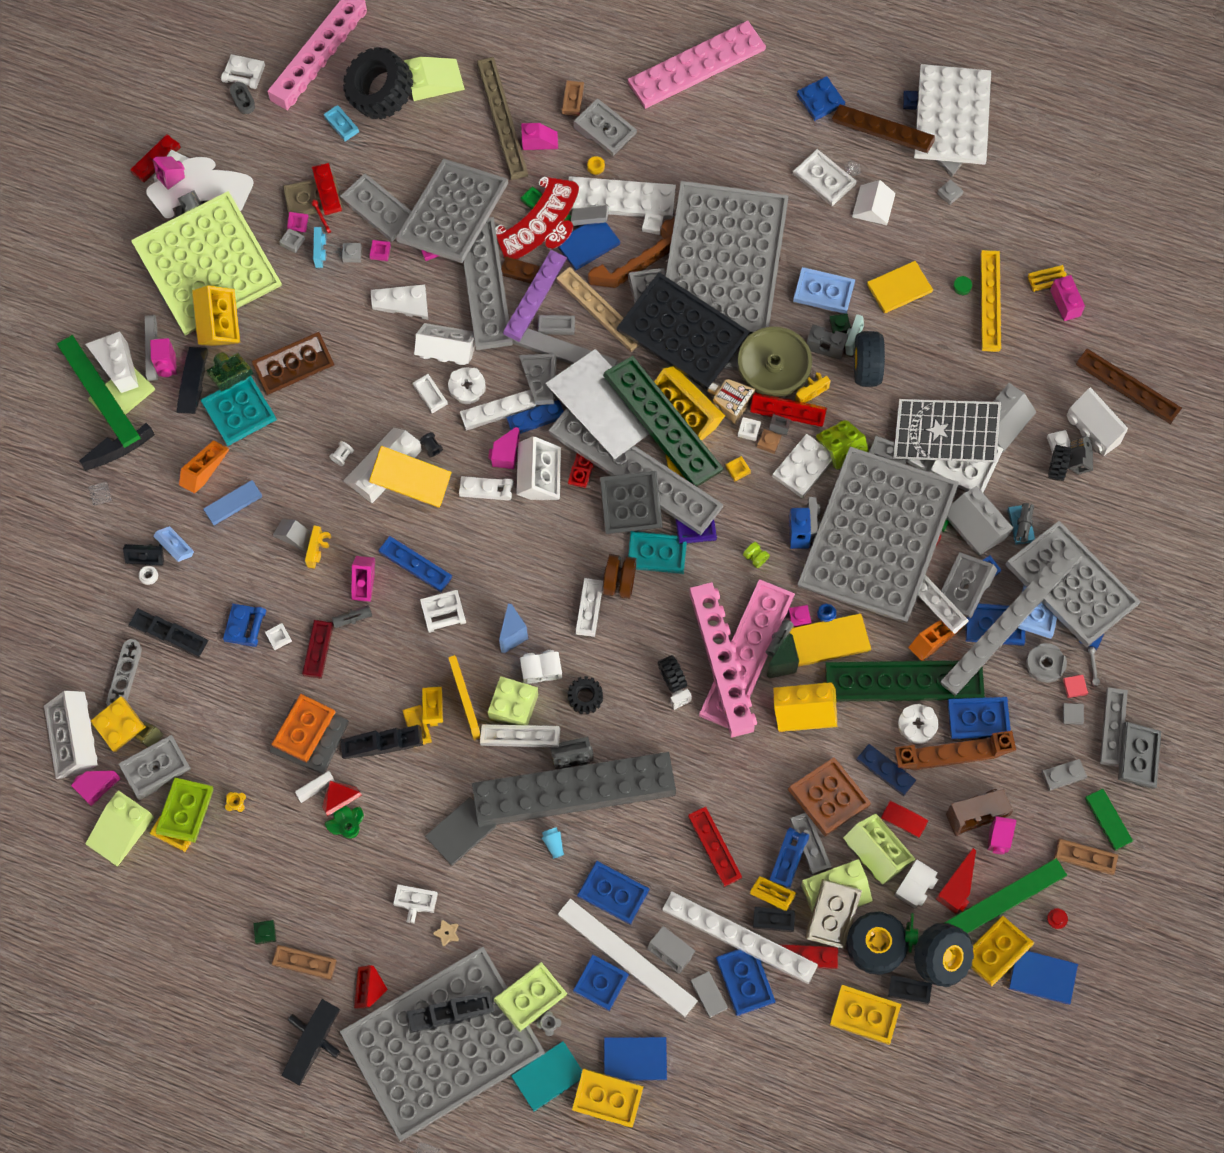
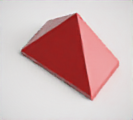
M330 781L322 808L328 816L359 798L362 794L355 786Z
M372 965L358 967L354 1008L356 1009L371 1007L388 990L376 968Z

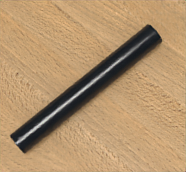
M294 1014L288 1018V1021L303 1032L307 1025ZM327 1040L321 1046L334 1058L341 1052Z

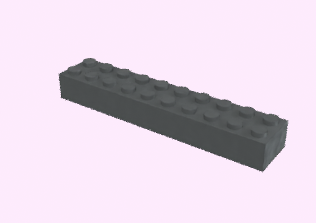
M669 752L472 783L479 827L673 797L676 794Z

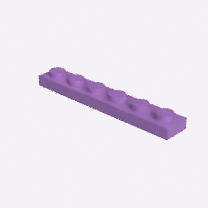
M550 250L504 329V335L520 342L564 266L567 257Z

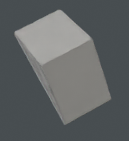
M282 519L273 533V537L306 552L312 532L296 520Z

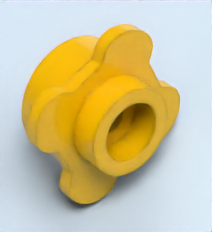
M229 792L226 795L227 804L225 809L227 811L237 810L242 812L245 809L243 804L246 795L244 793Z

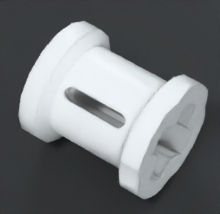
M340 441L338 443L339 447L329 457L336 464L343 466L345 459L354 450L347 443Z

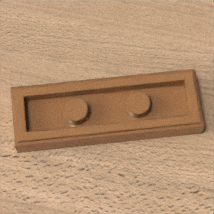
M1059 838L1054 859L1057 858V860L1114 875L1118 854Z
M277 945L272 965L331 980L337 960Z

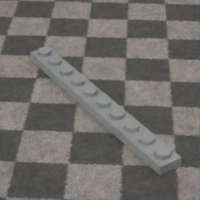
M1067 543L942 679L940 684L956 696L1074 567L1083 554L1070 543Z

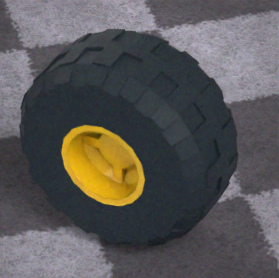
M861 331L855 338L854 380L856 384L862 387H877L882 383L884 375V337L877 331Z
M878 911L866 913L852 924L847 935L846 946L849 957L856 967L869 974L883 975L895 970L903 962L908 951L909 942L905 941L906 930L903 924L891 914Z
M936 923L928 927L919 936L914 948V963L917 972L924 980L937 986L950 987L965 978L968 974L967 972L971 969L972 960L974 959L973 944L967 932L952 924Z

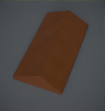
M320 332L251 361L267 395L334 366V362Z

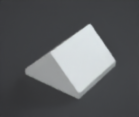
M880 180L861 185L852 217L887 225L895 193Z

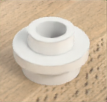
M145 566L139 572V579L143 584H153L158 579V572L152 566ZM147 574H152L150 578H146Z

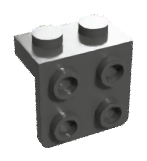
M589 737L561 742L559 747H550L555 769L570 768L577 764L579 766L588 765L591 761H594Z

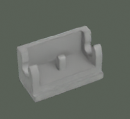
M664 926L650 941L647 948L648 951L678 974L682 972L695 953L693 948Z

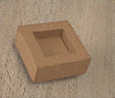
M764 429L757 448L775 454L782 435Z

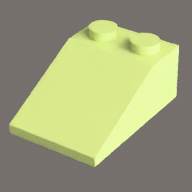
M417 57L404 60L413 75L411 78L413 80V87H411L413 101L465 90L456 59Z
M118 790L106 805L85 844L118 867L153 821L154 817L148 810Z

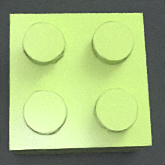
M500 676L488 710L489 719L507 725H528L539 695L538 687Z

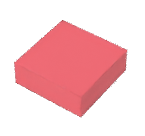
M1083 675L1063 679L1068 698L1088 694Z

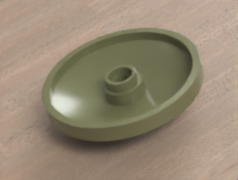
M766 327L753 332L745 339L738 354V370L743 381L749 387L755 389L757 393L774 397L789 395L800 389L807 381L812 368V354L805 340L794 331L783 327Z

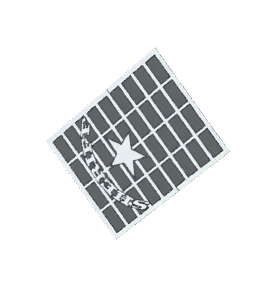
M899 399L893 459L996 462L1001 402Z

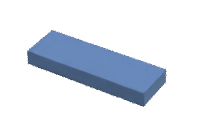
M253 480L203 509L212 524L216 525L263 496Z

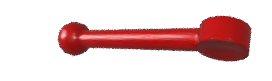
M313 200L311 205L315 207L327 234L331 233L318 207V201Z

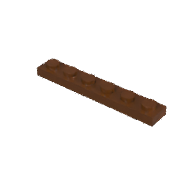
M841 104L832 117L834 123L927 154L936 140L935 135Z
M1089 349L1084 351L1076 363L1084 371L1170 425L1182 409V407Z

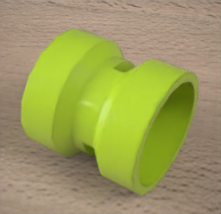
M753 542L744 551L743 556L746 559H750L752 565L759 568L768 560L770 554L761 550L757 542Z

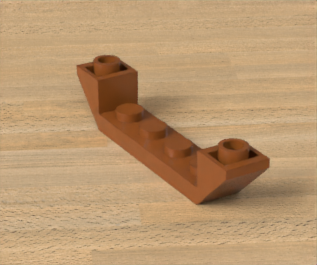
M675 217L663 222L661 225V236L664 239L659 240L655 246L645 249L640 256L630 259L626 265L616 268L612 274L603 264L592 268L588 273V283L595 286L617 288L629 280V273L642 271L670 253Z
M1005 731L993 733L990 738L917 749H915V745L895 747L894 749L898 768L920 770L994 759L1016 751L1013 732Z

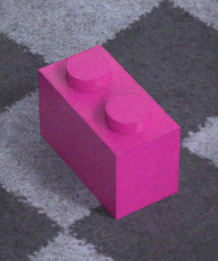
M1069 275L1054 280L1050 292L1063 320L1067 321L1080 317L1085 304L1072 276Z
M170 339L150 340L151 361L158 376L170 377L171 375H177L176 353Z

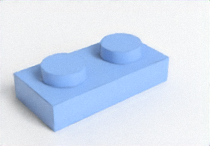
M170 526L156 531L153 536L177 562L192 557L194 553Z

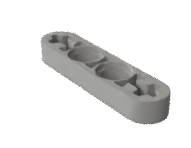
M155 315L145 316V358L148 381L158 380V374L151 361L150 340L157 339V320Z
M135 639L127 640L122 646L107 697V706L117 700L118 696L116 693L119 694V697L122 696L126 701L128 700L142 652L141 645ZM134 645L136 647V650H132V658H129L130 651L128 648H132V646ZM126 662L132 663V668L129 671L122 670V666ZM124 680L127 682L124 689H117L116 686L119 681Z

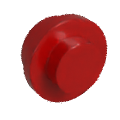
M1053 909L1048 913L1047 921L1052 928L1062 929L1068 922V916L1062 909Z

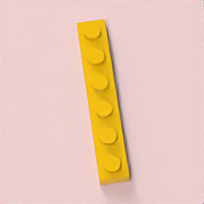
M981 251L982 351L1000 352L1001 350L1000 251Z

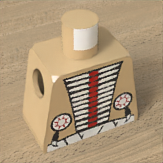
M729 379L725 380L721 387L712 383L707 390L708 393L714 395L713 404L734 424L737 423L752 401L755 391L751 387Z

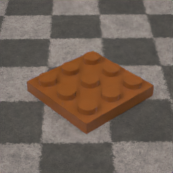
M835 757L788 788V791L824 836H827L871 805V802Z

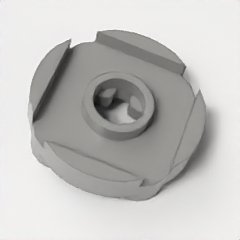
M1043 643L1030 651L1026 660V666L1029 676L1040 682L1050 683L1057 681L1063 675L1067 666V660L1057 646ZM1045 659H1048L1051 666L1045 667L1041 661L1043 662Z

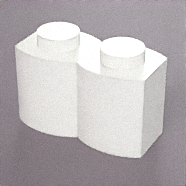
M546 650L540 655L526 653L523 657H520L523 683L532 684L562 678L559 652Z
M916 860L894 896L913 908H916L917 905L922 906L928 897L925 895V892L928 888L933 889L938 881L935 878L938 872Z

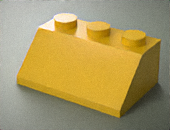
M207 285L192 290L198 345L217 346L240 343L235 289Z
M832 682L773 688L774 709L779 732L838 727L836 689Z

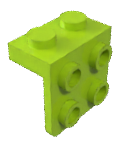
M848 420L841 421L816 435L817 441L830 452L833 466L837 470L842 468L850 447L869 453L865 435Z

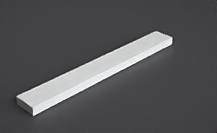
M572 899L558 913L561 919L684 1018L698 1002V1000Z

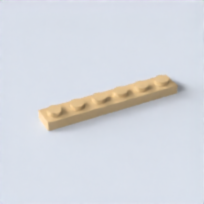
M570 267L556 278V281L630 352L639 346L617 331V326L624 318Z

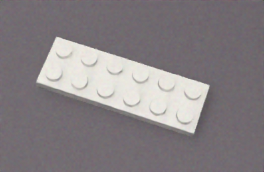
M569 176V181H574L579 186L578 196L570 211L575 208L608 205V214L645 217L646 213L664 216V219L673 218L676 185Z

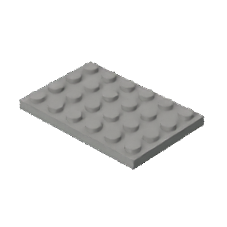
M443 159L396 237L397 242L463 263L508 185V179Z
M1058 521L1009 559L1005 565L1028 587L1067 543H1070L1083 554L1082 558L1043 599L1042 603L1087 648L1141 602Z

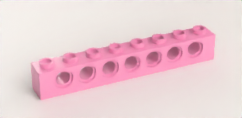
M365 0L339 1L270 87L268 95L271 102L286 110L296 103L298 96L306 90L310 81L314 80L318 71L326 65L329 57L335 54L337 47L346 40L349 32L354 30L357 22L365 16L367 12Z
M712 582L691 587L690 598L730 736L732 738L754 732V725H757L755 714H751L749 709L752 706L750 697L745 695L744 692L746 683L744 677H740L739 670H741L740 662L738 659H735L733 654L736 652L735 645L728 637L730 629L728 623L725 624L723 617H725L724 608L719 606L718 599H720L718 588L714 589ZM711 603L713 606L711 608H705L703 604ZM714 620L718 624L716 626H711L708 624V622ZM716 638H720L723 640V642L721 644H716L713 640ZM726 656L729 660L722 662L718 658ZM731 674L734 678L727 680L724 678V675ZM737 692L739 696L732 698L729 696V693ZM742 710L745 714L743 716H736L734 712Z

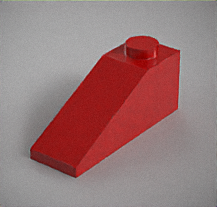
M974 848L936 898L938 902L954 914L959 909L963 912L969 904L967 898L971 891L976 850Z

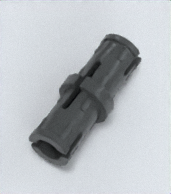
M1029 503L1022 504L1021 515L1017 520V541L1020 540V537V542L1028 541L1029 530L1033 524L1031 520L1034 510L1033 504L1030 505V508H1028Z
M369 605L353 611L350 609L347 613L332 617L335 628L350 623L356 624V621L372 617Z
M784 619L778 631L773 634V640L765 651L770 657L776 658L782 645L786 644L787 637L794 627L791 621Z

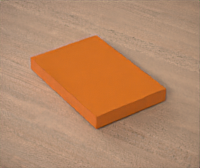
M300 694L273 740L272 746L307 763L336 713L335 710Z

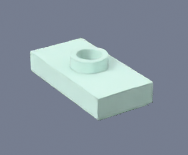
M856 315L852 328H849L847 331L846 355L852 356L854 354L856 335L864 327V319L861 315Z

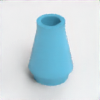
M557 827L542 832V840L553 859L563 856L561 832H558Z

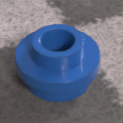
M823 604L817 611L818 619L823 622H830L837 615L836 609L831 604Z

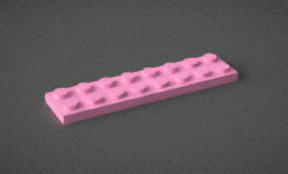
M746 21L629 78L628 84L646 109L764 51L766 45L749 21Z
M760 579L732 639L736 650L733 654L735 659L739 660L741 666L739 674L740 677H744L746 683L744 692L749 697H751L768 658L765 651L773 640V634L778 631L782 621L785 619L795 596V593ZM725 656L723 662H726L729 659ZM725 674L724 678L727 680H731L734 678V676L731 674ZM714 681L699 713V717L728 728ZM731 692L729 693V696L732 698H737L739 694L737 692ZM742 710L734 712L736 716H742L744 713Z

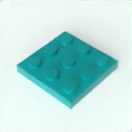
M250 374L201 399L204 408L227 446L277 420Z

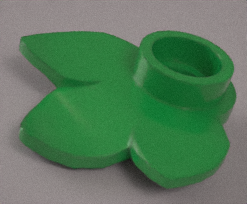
M345 805L334 812V819L325 822L327 830L333 835L341 834L345 838L352 839L359 833V824L364 818V813L360 806L350 810Z
M911 913L910 922L907 921L905 928V941L909 942V953H912V945H916L918 942V928H913L914 913Z

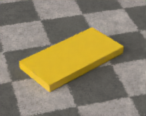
M380 446L368 482L440 508L452 472Z
M861 613L837 618L830 622H819L792 628L787 637L795 667L871 651Z
M455 655L448 658L473 740L480 739L479 726L457 657Z

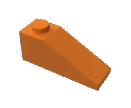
M213 440L181 468L179 485L195 494L209 480L228 453L229 448Z
M940 619L919 633L908 648L923 661L935 653L966 625L954 634Z

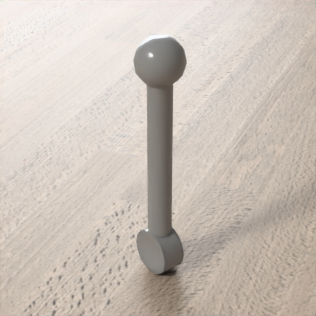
M1089 647L1088 652L1091 656L1093 672L1092 685L1098 686L1100 680L1097 678L1094 656L1096 649Z

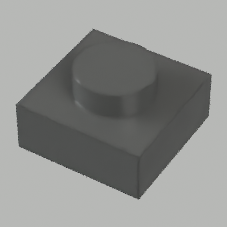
M773 414L769 430L777 434L787 435L791 420Z

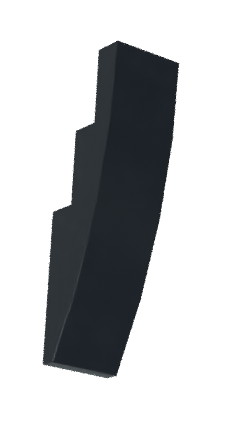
M189 347L180 384L177 413L196 414L203 390L202 381L205 375V363L208 356L207 348Z
M145 423L137 430L141 439L125 448L118 438L112 441L107 437L81 458L79 462L83 469L87 471L121 458L155 435L152 428Z
M137 608L128 625L149 637L196 657L201 656L208 642L207 639L176 623L172 624Z
M419 725L403 729L393 728L381 732L375 730L341 739L343 759L385 754L423 745L422 729Z
M489 991L450 999L447 1002L428 1005L425 1008L409 1010L406 1012L409 1031L413 1033L494 1012Z
M321 999L281 1076L299 1086L301 1085L321 1051L320 1047L331 1030L330 1027L339 1014L340 1008Z

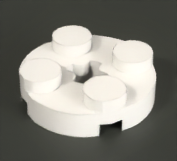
M465 367L453 371L448 382L450 395L462 404H471L478 401L486 389L485 379L477 368ZM466 382L472 384L469 386V389H466L465 386L462 385Z
M914 704L903 710L898 720V729L901 735L908 739L907 741L913 744H924L936 734L938 719L931 707ZM920 720V722H923V725L918 729L916 725H913V722Z

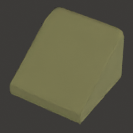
M144 721L143 724L146 728L134 738L145 746L150 747L160 740L163 733L152 724Z

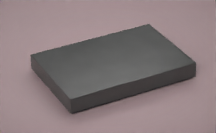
M1130 722L1123 723L1118 780L1151 789L1157 788L1161 731Z
M469 797L432 829L425 838L453 866L493 831L497 825L492 824L479 827L475 801Z

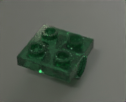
M224 352L218 353L213 360L214 366L206 370L208 376L221 392L230 389L236 383L244 381L254 374L239 353L231 357Z

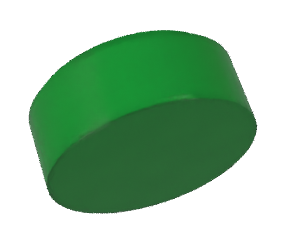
M960 276L956 278L953 289L957 294L967 295L971 291L972 281L968 277Z

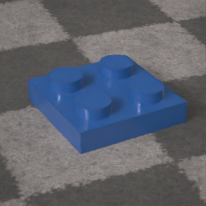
M827 76L797 91L798 98L814 121L836 111L840 104L845 106V101Z
M592 955L573 992L610 1012L629 974Z

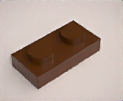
M505 257L501 268L502 276L531 284L540 266Z

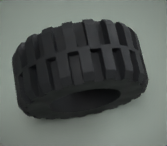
M375 47L374 50L370 48L365 50V53H359L358 57L351 61L350 67H347V74L344 75L343 79L345 83L343 84V91L349 103L363 115L371 119H385L386 116L391 117L395 115L394 112H399L402 109V105L408 102L407 98L412 93L413 80L411 78L413 75L407 63L393 51L381 47ZM387 72V79L383 87L376 93L369 95V89L373 80L378 75Z

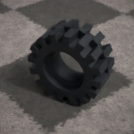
M1055 446L1048 478L1064 481L1071 456L1070 447Z
M673 655L658 661L660 673L672 693L687 687L685 675Z
M584 676L585 679L579 677L578 681L574 680L572 685L569 686L568 702L575 712L579 711V714L586 712L587 715L590 714V711L594 713L596 708L599 709L601 707L603 692L598 681L595 682L594 678L588 679V676ZM583 689H588L593 693L592 699L588 702H582L578 698V693Z

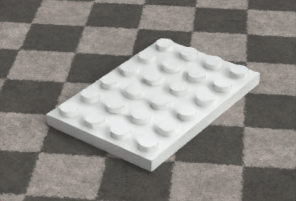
M921 64L916 129L935 135L936 140L928 154L915 150L914 158L986 164L991 70Z

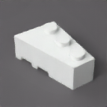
M120 331L86 343L88 349L121 393L139 387L128 342Z

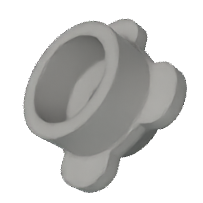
M551 1011L545 1012L542 1019L537 1021V1027L543 1029L547 1036H552L554 1030L561 1026V1020L556 1019Z

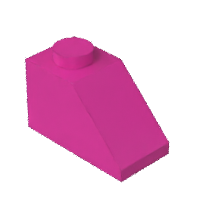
M521 123L523 150L558 149L557 131L541 123Z
M172 156L155 157L153 159L156 178L168 190L185 178V168L179 160L176 161Z
M515 427L494 442L493 449L489 450L488 457L492 462V467L515 469L520 439L519 428Z
M355 557L352 564L351 600L371 602L375 577V557Z
M86 771L78 775L71 786L92 806L121 778L115 771Z
M995 817L989 830L987 850H992L994 854L1000 855L1008 853L1016 826L1015 819Z

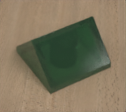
M789 633L770 661L767 671L768 678L797 673L799 658L792 634Z

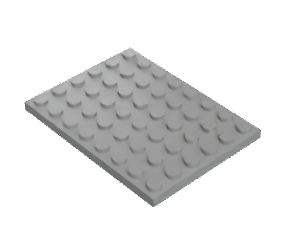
M681 181L666 277L749 330L750 334L759 329L769 327L789 195Z
M850 447L799 579L798 587L907 624L959 482Z
M484 947L340 1031L400 1142L545 1054L530 1026L528 1025L519 1032L494 1002V998L506 990L507 986ZM490 991L494 1008L493 1013L410 1033L406 1018L407 1011L447 1002L454 998Z

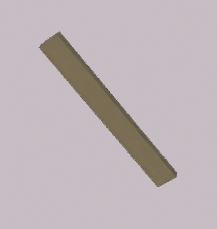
M490 57L477 60L510 178L515 180L528 177V171L495 59Z

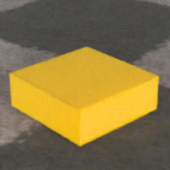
M742 456L725 464L734 482L751 474V470Z

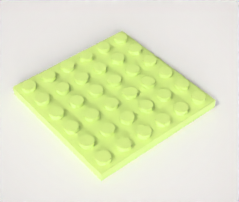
M229 191L131 240L185 336L196 330L192 290L207 285L235 289L236 308L238 309L282 286Z

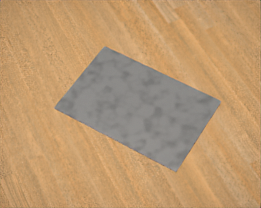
M594 349L545 384L610 455L616 459L648 436L649 433L603 376L604 372L612 368V366Z

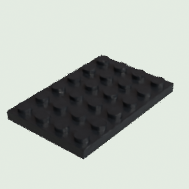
M660 272L654 277L617 326L618 332L670 366L675 367L682 374L707 390L750 333L749 330Z

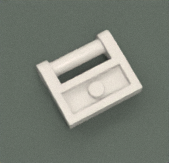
M231 54L226 69L222 73L221 81L225 83L242 82L250 86V88L256 89L265 63L264 61ZM231 74H236V75H241V76H245V77H250L251 79L244 78V77H239V76H234V75H231Z
M458 590L420 599L429 633L446 626L466 623ZM456 611L458 613V616L435 622L431 620V618Z

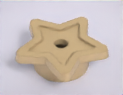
M442 920L441 928L433 934L441 938L442 946L444 947L448 942L459 941L456 935L459 925H449Z

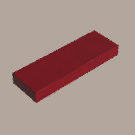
M314 620L302 672L303 676L322 679L334 626L333 622Z

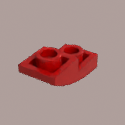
M577 453L568 484L587 488L594 464Z
M889 801L881 817L882 820L920 838L928 823L926 818L892 801Z

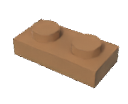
M566 82L562 114L580 116L584 82Z

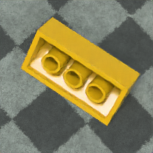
M675 367L664 368L654 381L701 441L712 433L725 417Z

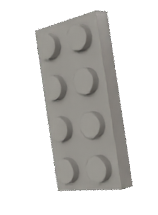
M363 174L340 196L341 201L391 242L397 237L412 212L367 174Z

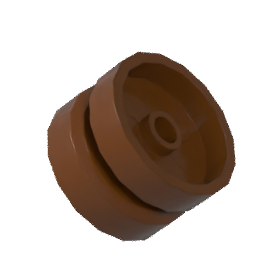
M609 554L604 572L603 595L614 596L617 586L620 585V598L631 599L637 558L627 556L621 568L620 555Z

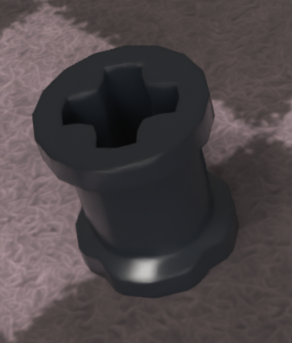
M433 432L425 434L419 440L420 444L424 445L428 451L429 457H434L443 450V447L437 443Z

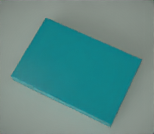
M631 531L628 557L637 558L636 570L684 574L687 542L679 544L677 535Z
M562 1041L511 1077L535 1112L578 1083L583 1070L565 1042Z

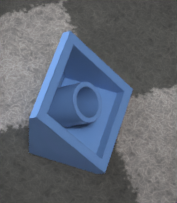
M512 604L507 606L499 638L502 653H506L528 640L527 626Z

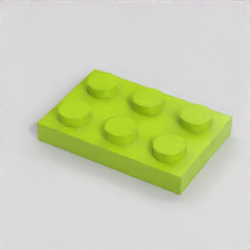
M174 778L156 828V834L195 843L214 790L213 786Z

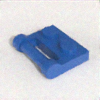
M232 604L223 637L224 642L257 647V637L262 618L266 614V609ZM255 615L250 637L245 638L250 617Z

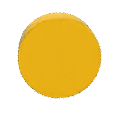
M591 157L587 161V169L591 174L599 175L605 169V162L601 157Z

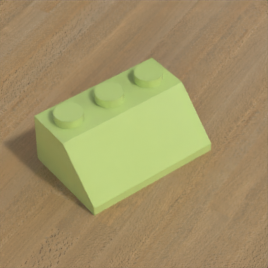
M877 814L857 823L843 837L849 848L854 850L860 857L861 862L871 870L874 877L882 884L894 878L915 860L913 855Z
M859 859L802 880L801 887L812 912L822 879L861 889L862 893L857 907L873 901L868 880Z

